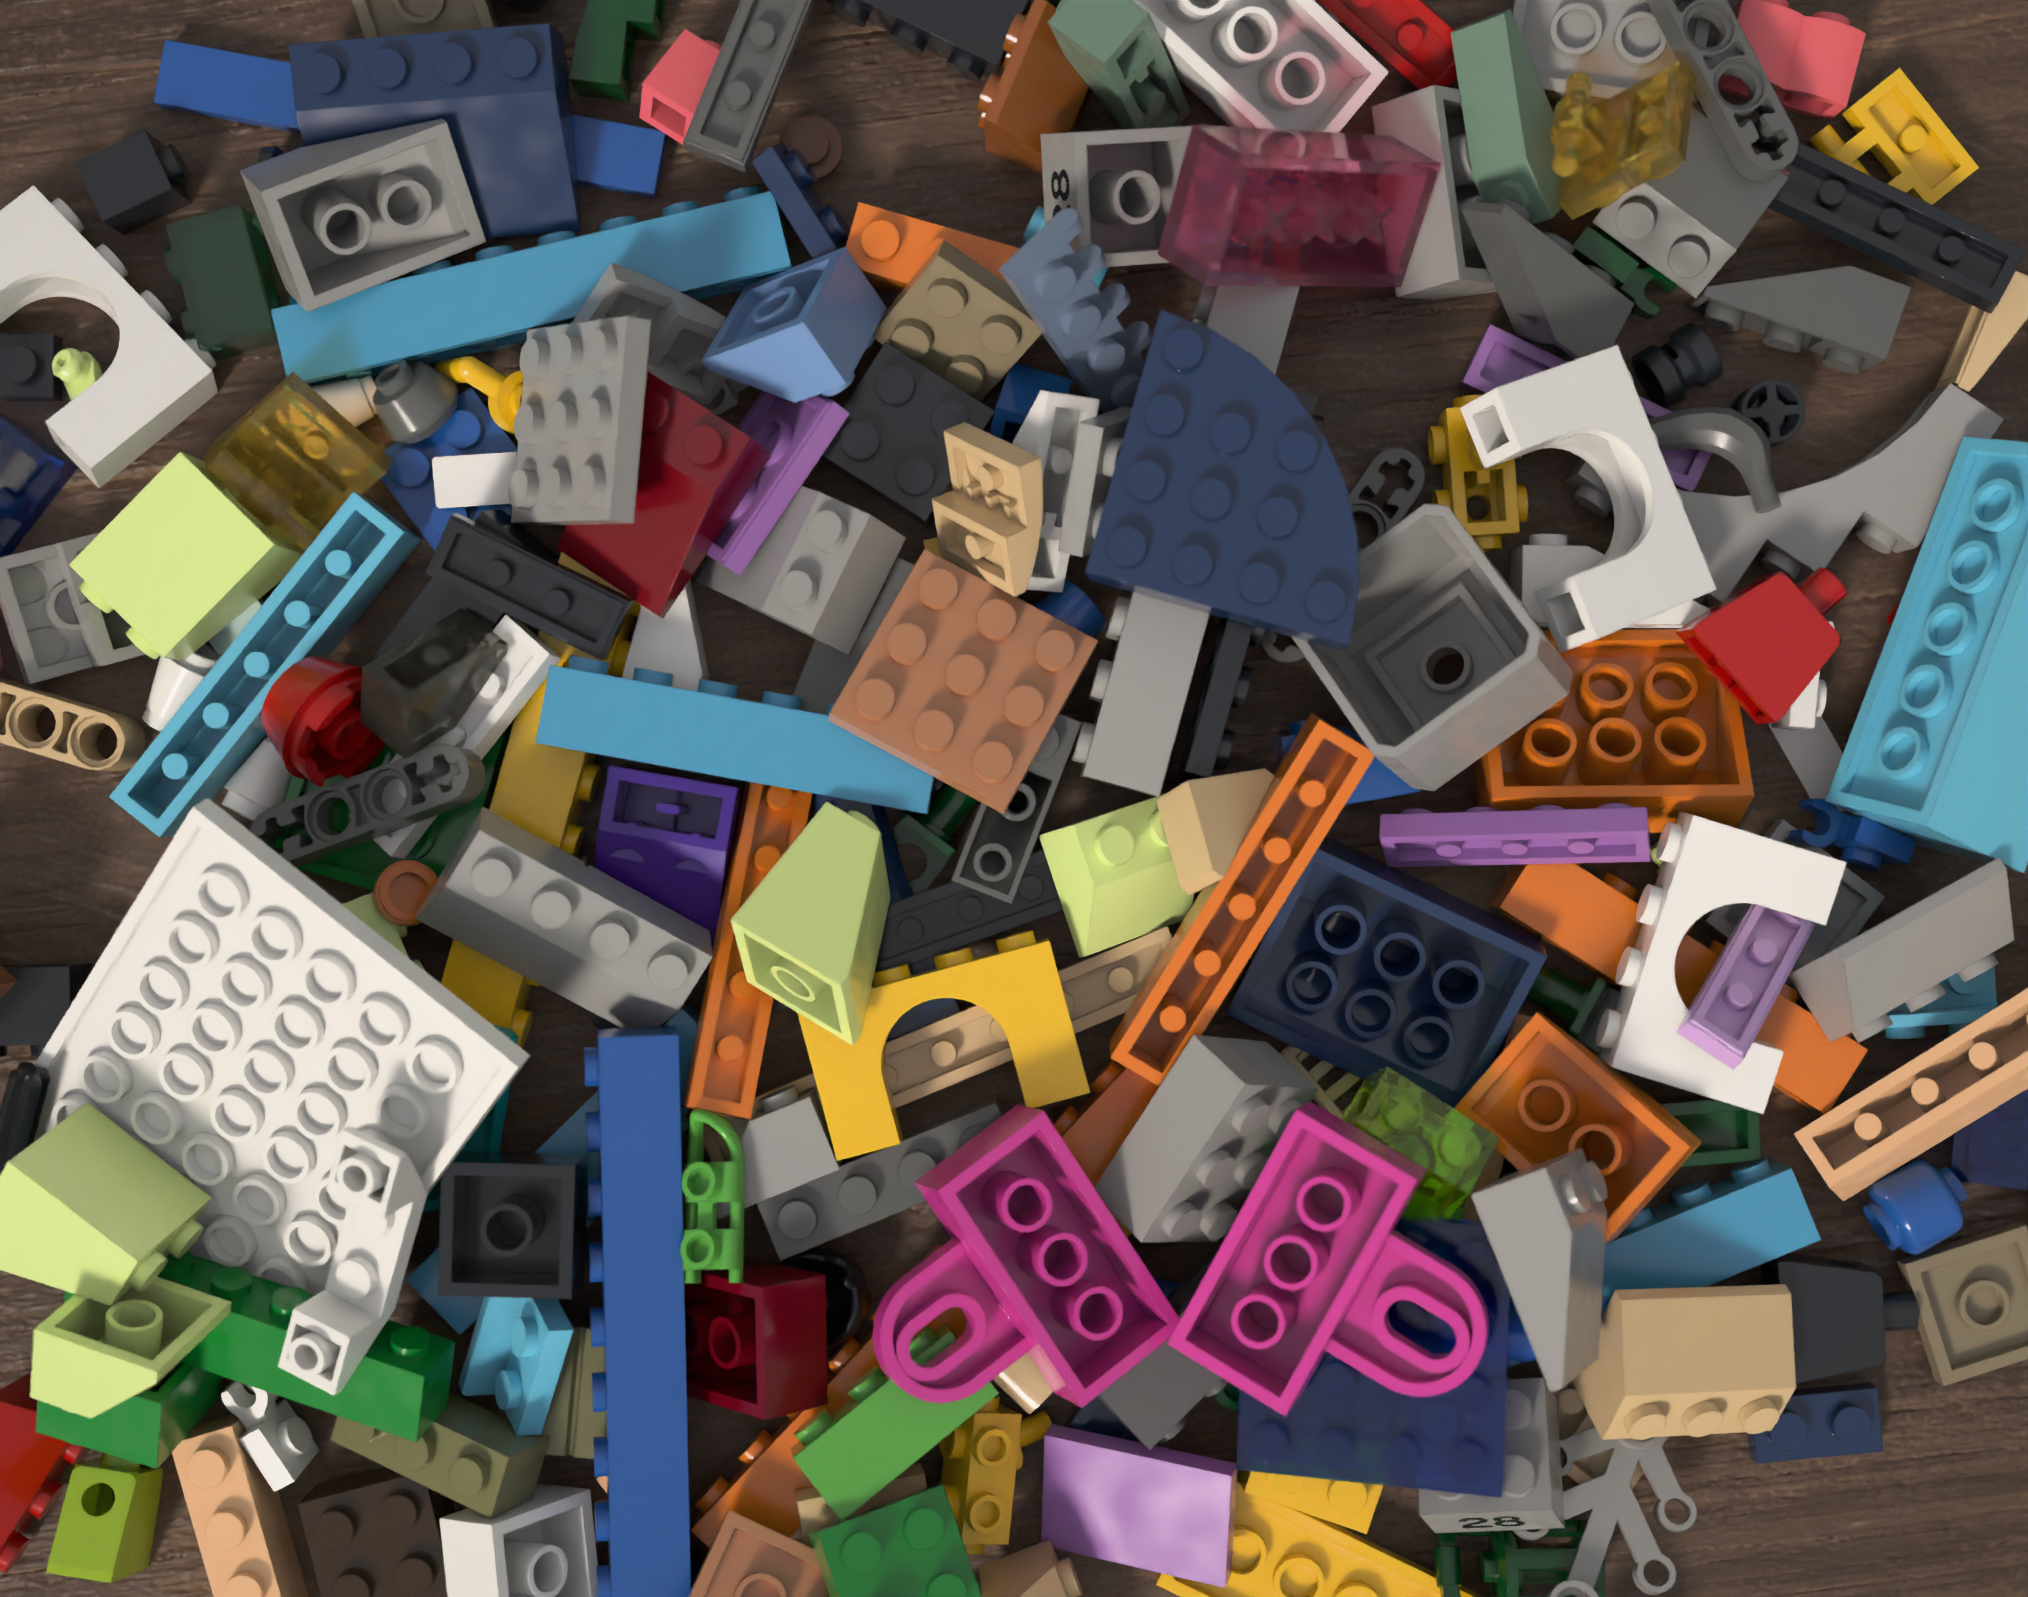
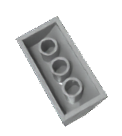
M483 806L415 919L621 1028L661 1026L680 1010L713 958L710 931L593 866H585L582 860Z

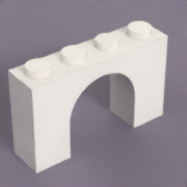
M33 185L0 210V324L31 302L49 297H71L84 300L99 307L118 325L120 330L119 346L108 370L96 382L45 421L54 442L100 489L218 393L212 371L217 364L197 339L189 336L183 341L168 325L173 320L170 313L150 291L145 290L139 295L124 278L128 275V271L106 245L101 244L95 249L80 234L84 230V226L64 201L57 198L50 203Z
M1618 345L1497 387L1460 407L1484 469L1535 450L1558 448L1569 451L1585 460L1601 477L1609 492L1614 512V531L1612 541L1604 557L1589 570L1535 591L1559 653L1599 639L1717 590L1708 569L1706 557L1699 547L1684 510L1682 498L1676 490L1659 448L1657 436L1650 426L1635 389L1633 377L1626 367Z
M1679 811L1676 822H1667L1659 838L1656 858L1663 862L1655 886L1651 884L1646 885L1637 906L1636 921L1642 923L1635 948L1627 946L1618 964L1616 983L1622 985L1615 1009L1607 1008L1598 1025L1595 1042L1596 1046L1602 1047L1599 1057L1613 1068L1764 1114L1784 1051L1767 1041L1755 1038L1744 1060L1732 1070L1678 1034L1676 1031L1687 1014L1688 1009L1679 995L1675 981L1674 966L1677 950L1685 933L1696 920L1715 908L1734 903L1756 904L1826 926L1847 862Z

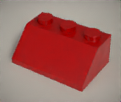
M32 1371L0 1389V1570L5 1574L13 1568L28 1547L30 1539L25 1537L23 1533L34 1516L42 1519L61 1495L64 1485L57 1480L68 1462L75 1465L89 1450V1448L72 1445L66 1441L36 1432L37 1399L30 1397Z

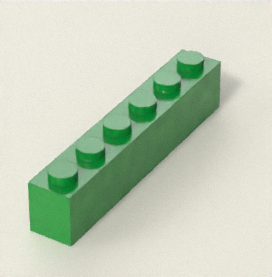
M188 1251L179 1259L171 1253L166 1256L168 1261L157 1277L231 1302L230 1314L179 1362L414 1442H418L447 1408L455 1347L454 1341L430 1334L420 1327L406 1326L387 1320L342 1391L333 1396L278 1367L293 1309L315 1295L309 1294V1292L302 1288L288 1287L252 1275L241 1268L228 1267L194 1256ZM65 1291L64 1303L75 1294Z

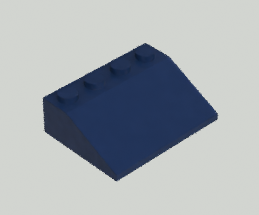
M550 23L288 44L295 112L303 147L444 119L447 122L485 239L544 235L559 231L582 232L564 36Z
M1325 836L1249 958L1228 1005L1226 1015L1459 1124L1462 1118L1453 1109L1488 1070L1548 956L1540 936L1396 868L1388 867L1387 864Z

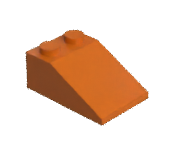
M1537 1012L1453 1109L1457 1115L1519 1171L1582 1148L1587 1162L1593 1161L1598 1166L1607 1187V1199L1603 1200L1607 1209L1605 1244L1616 1239L1702 1143L1696 1135L1656 1100L1540 1012Z

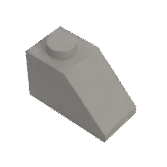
M792 1085L759 1099L762 1110L753 1114L741 1139L745 1162L744 1208L840 1169L843 1160L837 1161L825 1114L814 1088L798 1094L795 1085ZM719 1202L717 1204L718 1219L730 1214V1202Z

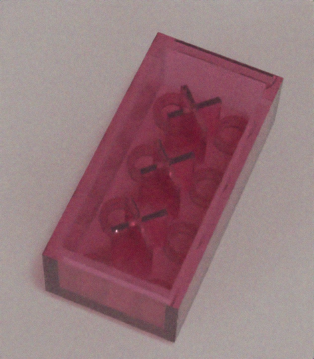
M1193 124L1157 254L1204 285L1401 287L1441 163L1390 135Z

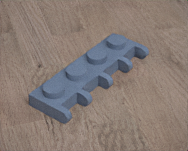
M1065 208L1059 211L999 268V271L1086 397L1100 399L1097 414L1101 415L1124 406L1132 408L1145 365L1140 353L1150 345L1153 332L1144 321H1135L1125 330L1123 329L1116 317L1129 305L1130 295L1125 287L1119 283L1107 286L1100 293L1092 278L1103 269L1106 264V257L1100 247L1095 244L1086 245L1075 254L1069 242L1081 232L1084 223L1077 210Z

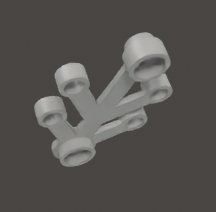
M1593 1427L1560 1440V1451L1563 1457L1562 1477L1571 1470L1574 1462L1612 1449L1604 1475L1563 1491L1565 1520L1589 1510L1591 1512L1567 1580L1554 1586L1546 1597H1599L1594 1590V1586L1616 1523H1618L1635 1560L1632 1570L1635 1585L1642 1592L1649 1595H1658L1672 1588L1676 1580L1675 1566L1667 1556L1661 1553L1630 1486L1636 1465L1639 1462L1658 1498L1654 1505L1653 1513L1659 1527L1669 1533H1680L1693 1526L1697 1518V1507L1693 1499L1682 1492L1662 1449V1445L1667 1437H1651L1646 1440H1634L1632 1438L1602 1440L1597 1429ZM1669 1500L1678 1501L1685 1508L1686 1518L1682 1524H1674L1666 1517L1665 1505ZM1539 1529L1537 1532H1529L1527 1530L1512 1531L1522 1540L1535 1541L1546 1535L1550 1529ZM1647 1562H1656L1664 1569L1665 1580L1661 1586H1653L1646 1581L1643 1571Z

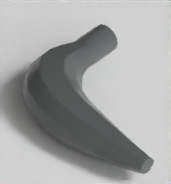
M1707 406L1681 409L1648 420L1657 436L1660 450H1701L1717 454L1731 462L1743 477L1756 513H1766L1781 506L1772 475L1770 442L1763 429L1747 416L1733 409Z

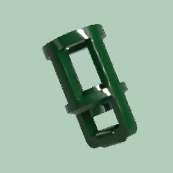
M1565 1520V1528L1550 1529L1543 1536L1571 1537L1570 1548L1521 1549L1519 1541L1515 1539L1517 1536L1512 1530L1437 1533V1547L1434 1548L1436 1583L1437 1587L1440 1588L1441 1597H1461L1459 1587H1462L1460 1550L1459 1547H1456L1455 1543L1456 1536H1488L1487 1550H1480L1479 1571L1481 1582L1489 1583L1492 1597H1546L1519 1596V1593L1522 1592L1523 1583H1561L1567 1580L1587 1520ZM1529 1529L1527 1531L1537 1532L1539 1529ZM1605 1558L1594 1586V1590L1599 1597H1605Z

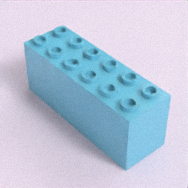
M1963 437L1825 801L1853 815L1864 816L1917 840L1916 845L1986 864L2000 857L2007 869L2022 873L2025 872L2028 864V442Z

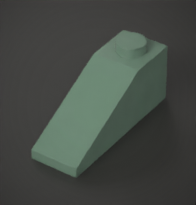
M1132 0L1060 1L1055 14L1048 21V24L1066 59L1123 130L1178 127L1191 113V109L1150 14Z
M1507 9L1456 28L1451 32V40L1471 172L1483 203H1494L1497 198L1511 200L1527 209L1531 213L1529 222L1535 224L1552 219L1584 188V185L1512 11Z

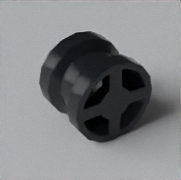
M1774 379L1759 382L1753 387L1744 390L1734 399L1729 408L1750 418L1763 431L1764 426L1753 419L1759 418L1766 424L1767 428L1764 433L1771 447L1795 435L1804 422L1805 416L1804 402L1796 388L1783 380Z

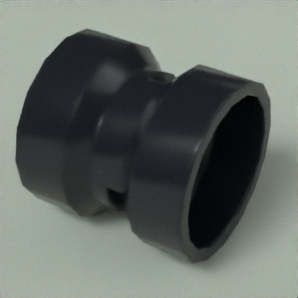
M1691 322L1672 332L1669 342L1661 347L1650 345L1632 357L1633 369L1643 390L1653 403L1665 409L1684 399L1685 391L1694 385L1704 387L1721 377L1723 372L1720 358L1710 339L1701 328Z

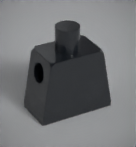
M1788 1253L1761 1264V1285L1786 1284L1791 1293L1796 1384L1879 1366L1886 1359L1885 1331L1916 1330L1918 1326L1919 1314L1914 1294L1911 1291L1883 1292L1880 1272L1864 1263Z

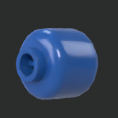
M1914 1158L1871 1184L1867 1192L1869 1203L1863 1207L1864 1214L1871 1228L1888 1249L1893 1251L1900 1248L1909 1254L1918 1255L1954 1235L1962 1228L1964 1216L1960 1203L1967 1200V1194L1959 1179L1949 1168L1944 1166L1937 1170L1928 1162Z

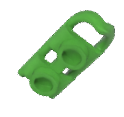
M703 1109L693 1110L689 1119L687 1163H684V1173L682 1176L684 1203H686V1228L683 1230V1240L680 1247L683 1260L682 1270H685V1283H701V1270L722 1269L729 1270V1283H743L745 1170L743 1147L730 1123L722 1116ZM704 1123L713 1127L723 1137L729 1148L731 1162H703ZM719 1202H730V1229H718L716 1226L717 1204Z

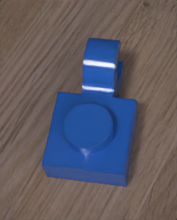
M1801 799L1799 807L1814 814L1817 826L1813 833L1807 830H1790L1788 838L1795 845L1804 848L1832 846L1843 851L1840 858L1842 861L1867 871L1877 872L1881 865L1909 864L1917 840L1864 816L1852 817L1838 810L1835 805L1826 802V799Z

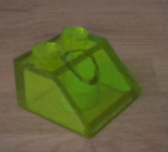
M1386 1067L1365 1078L1342 1120L1428 1169L1394 1229L1424 1248L1469 1195L1500 1139L1390 1067Z

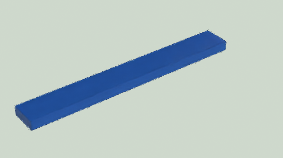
M165 40L153 101L160 108L300 134L295 112L290 62ZM571 114L578 185L657 199L668 135L660 130Z

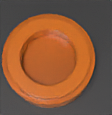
M403 860L393 863L375 881L372 893L374 906L379 915L393 925L400 927L418 925L422 922L415 919L416 914L438 878L428 866L418 861Z

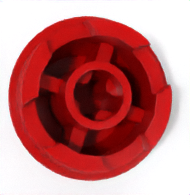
M312 656L293 664L275 681L264 700L261 722L287 771L294 777L308 779L315 785L324 787V780L338 774L346 779L356 776L376 759L386 744L384 740L378 737L385 721L386 714H396L397 707L394 696L383 687L380 677L374 671L321 656Z

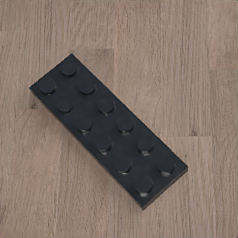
M1293 389L1292 392L1321 431L1324 417L1314 414L1318 396ZM1223 617L1220 618L1177 773L1200 779L1211 777L1213 769L1220 770V768H1226L1235 732L1225 729L1230 708L1237 709L1238 706H1243L1251 682L1253 669L1242 666L1247 647H1255L1256 643L1260 644L1265 629Z

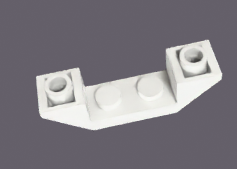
M348 1126L341 1131L326 1191L348 1201V1206L325 1290L293 1309L278 1364L279 1368L333 1396L342 1391L395 1310L428 1194L407 1153L352 1126Z

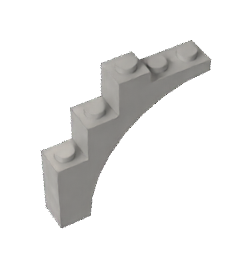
M1949 383L1929 392L1899 429L1859 462L1823 481L1786 492H1778L1781 506L1775 510L1766 513H1756L1750 495L1726 496L1676 489L1682 498L1684 510L1699 547L1706 557L1708 569L1717 590L1695 598L1693 601L1709 608L1726 600L1758 552L1764 555L1761 559V564L1770 572L1776 573L1781 571L1792 582L1796 578L1801 581L1805 580L1818 567H1827L1854 525L1859 528L1856 533L1857 537L1863 543L1881 553L1889 554L1891 551L1899 553L1917 548L1928 531L1963 437L1991 439L2004 419L1952 383ZM1578 460L1564 481L1577 490L1574 498L1582 506L1597 515L1606 517L1609 512L1614 515L1609 492L1601 477L1585 460Z

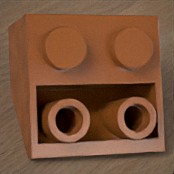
M1034 0L1027 16L1016 13L1003 45V50L1007 52L1003 64L1004 72L1002 76L995 73L990 74L982 91L977 110L982 112L978 127L984 129L985 151L1042 175L1040 134L1076 132L1092 90L1066 59L1048 24L1057 8L1046 0Z

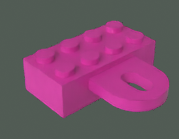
M1309 1101L1296 1109L1167 1344L1273 1410L1286 1416L1300 1399L1326 1351L1384 1387L1400 1394L1428 1397L1452 1390L1472 1374L1481 1360L1488 1342L1489 1317L1479 1289L1462 1270L1394 1230L1428 1169ZM1408 1300L1446 1321L1453 1328L1456 1335L1454 1349L1445 1354H1434L1396 1332L1388 1318L1390 1306L1397 1301Z
M1017 1104L914 1182L952 1239L897 1280L884 1295L874 1319L873 1345L879 1365L887 1377L896 1386L923 1401L950 1403L964 1399L983 1388L1028 1352L1054 1393L1083 1408L1167 1341L1175 1331L1180 1318L1043 1110ZM952 1307H960L966 1316V1328L961 1337L930 1361L915 1363L909 1351L913 1336L945 1310Z

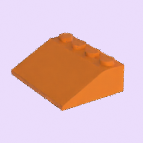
M1679 629L1618 630L1599 639L1561 652L1559 654L1573 671L1569 694L1474 762L1477 807H1490L1498 811H1527L1540 805H1556L1564 809H1597L1599 806L1608 803H1622L1632 808L1647 807L1650 833H1662L1667 822H1676L1679 811L1738 829L1755 796L1740 705L1676 634ZM1542 630L1557 649L1550 630Z

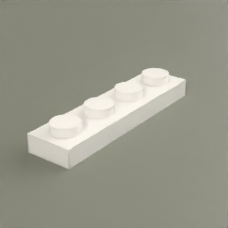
M506 614L392 761L434 745L445 743L472 750L482 760L547 678L550 665L556 666L561 657L520 620ZM449 763L450 772L434 780L423 778L426 786L438 783L452 787V777L460 773V766ZM399 778L389 782L383 791L382 803L389 814L399 811L405 804L407 797L406 787ZM437 816L373 840L391 857L404 859Z

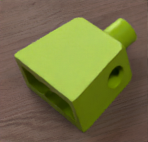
M103 1452L101 1458L76 1463L71 1472L46 1573L113 1583L148 1569L164 1474L163 1467L159 1466L156 1469L142 1464H135L126 1459Z

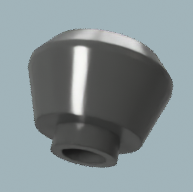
M405 360L394 362L387 366L375 380L377 389L373 395V403L384 434L392 441L412 444L424 440L439 430L451 418L458 405L457 384L443 373L421 361L407 363Z

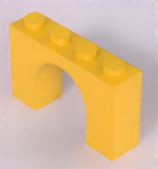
M1030 930L997 939L998 952L973 958L971 947L934 956L936 968L911 975L908 964L875 972L862 1034L854 1046L797 1012L837 1161L901 1144L903 1134L885 1069V1046L888 1035L896 1021L914 1006L938 998L965 1000L987 1011L999 1023L1008 1039L1027 1107L1036 1108L1090 1093L1049 938L1036 941L1034 931Z

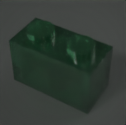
M237 205L166 224L171 245L164 247V257L173 281L176 284H182L187 307L181 308L180 316L188 340L196 339L199 350L209 352L217 360L279 344L271 309L282 307L259 219L242 205Z

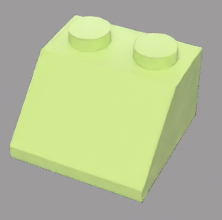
M1164 794L1150 797L1039 835L1079 958L1148 934L1166 925L1169 926L1183 921L1192 907L1194 894L1189 895L1180 888L1156 799Z
M156 1277L141 1292L132 1286L111 1306L75 1294L34 1329L30 1397L60 1407L67 1412L93 1418L160 1381L230 1314L231 1302L160 1277Z

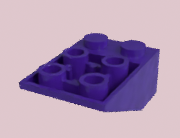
M609 765L598 826L594 868L708 929L713 949L744 788ZM709 964L703 972L704 975L708 974Z

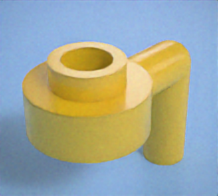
M472 356L444 359L436 364L435 369L446 375L456 384L468 383L488 396L489 412L494 422L504 431L514 434V420L521 406L520 400L523 388V375L520 370L507 372L502 375Z

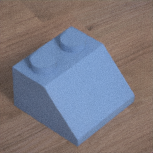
M843 247L746 285L701 361L708 371L795 403L822 394L824 397H831L843 391L854 380V370L864 351L873 343L875 339L874 332L887 307L847 248Z

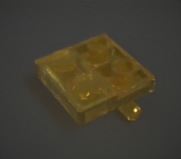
M1682 60L1673 63L1595 107L1590 102L1593 84L1591 77L1586 73L1576 72L1567 78L1564 97L1555 106L1550 139L1555 146L1552 169L1557 175L1562 176L1557 203L1572 220L1595 208L1601 209L1610 206L1624 193L1651 179L1657 180L1668 176L1680 164L1685 162L1696 77Z
M294 372L209 446L203 457L207 461L205 466L239 494L237 502L267 528L275 525L304 551L308 549L320 534V529L332 519L354 491L360 495L363 494L387 473L392 462L385 453Z

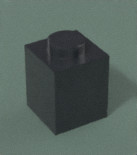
M145 130L75 163L102 222L122 235H126L192 204L183 184L190 180V174L181 155L172 144L163 145Z

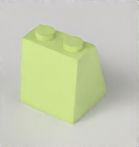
M179 452L69 566L85 580L79 586V589L94 605L108 614L115 610L131 626L126 635L142 652L153 659H157L161 655L163 658L184 661L282 581L305 551L220 467Z
M826 802L731 919L747 982L852 1046L855 1045L862 1034L890 902V890L881 832L865 815L857 811L846 813Z
M87 1102L9 1160L0 1175V1270L111 1306L132 1286L140 1292L146 1289L165 1267L168 1261L166 1256L170 1253L179 1259L191 1248L204 1230V1226L198 1223L197 1220L212 1197Z

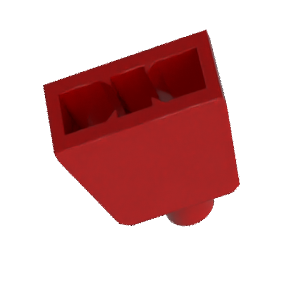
M1818 567L1798 586L1786 574L1779 571L1766 575L1684 625L1676 634L1756 724L1775 723L1784 716L1839 647L1842 641L1839 633L1823 616L1847 596V592L1837 577L1823 567Z

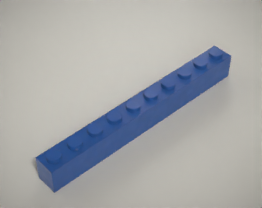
M675 1026L596 1029L597 1046L584 1047L585 1087L597 1086L598 1112L585 1113L587 1152L599 1151L600 1177L587 1178L588 1217H601V1242L589 1243L590 1282H602L603 1307H590L591 1348L604 1347V1372H592L593 1412H605L606 1436L593 1437L594 1477L607 1476V1500L595 1501L596 1542L608 1541L609 1565L596 1566L597 1597H688L691 1591L685 1294L684 1270H682L683 1260L680 1253L683 1240L679 1034Z

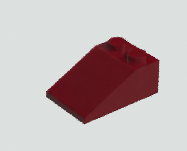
M647 371L634 523L566 525L557 549L664 619L771 455L750 436Z
M743 1262V1283H729L728 1269L701 1270V1283H685L684 1270L687 1396L764 1420L828 1404L827 1377L829 1362L826 1338L828 1299L825 1288V1274L787 1265Z

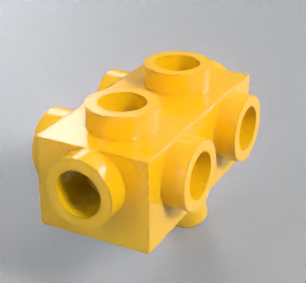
M1482 395L1462 396L1453 399V408H1446L1438 415L1439 426H1429L1427 446L1429 461L1431 465L1442 464L1443 489L1433 491L1432 504L1448 506L1484 552L1497 551L1502 549V538H1510L1520 533L1519 522H1526L1528 518L1525 484H1516L1515 459H1520L1522 456L1484 469L1460 410V407ZM1471 497H1478L1486 504L1487 512L1481 520H1473L1467 513L1466 503Z
M996 1395L939 1442L940 1451L943 1456L941 1481L938 1485L943 1484L966 1553L970 1555L984 1553L985 1545H1009L1016 1470H1019L1023 1463L1021 1448L1044 1439L1045 1433L1052 1424L1045 1411L1038 1412L1021 1420L1022 1414L999 1404V1395Z

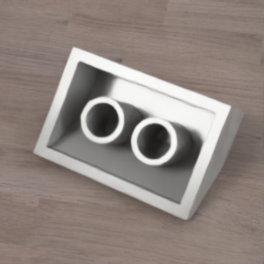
M1432 85L1372 106L1374 124L1373 146L1379 162L1383 192L1381 207L1387 222L1391 252L1389 268L1395 283L1396 297L1438 300L1497 292L1461 211L1466 201L1483 202L1472 177L1459 89Z
M2000 857L1789 974L1790 979L1829 1042L1852 1032L1859 1043L1892 1025L1893 1022L1887 1012L1905 1003L1910 1012H1914L1945 995L1946 992L1940 982L1958 973L1962 981L1966 982L1999 964L1992 952L2014 941L2007 868Z

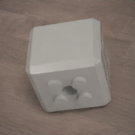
M1422 505L1358 553L1359 593L1347 652L1292 637L1373 756L1410 787L1422 790H1437L1569 694L1573 675L1571 668L1482 548L1450 508L1444 505ZM1457 654L1462 656L1464 659V670L1461 676L1450 684L1441 685L1435 683L1433 670L1436 663L1446 655Z

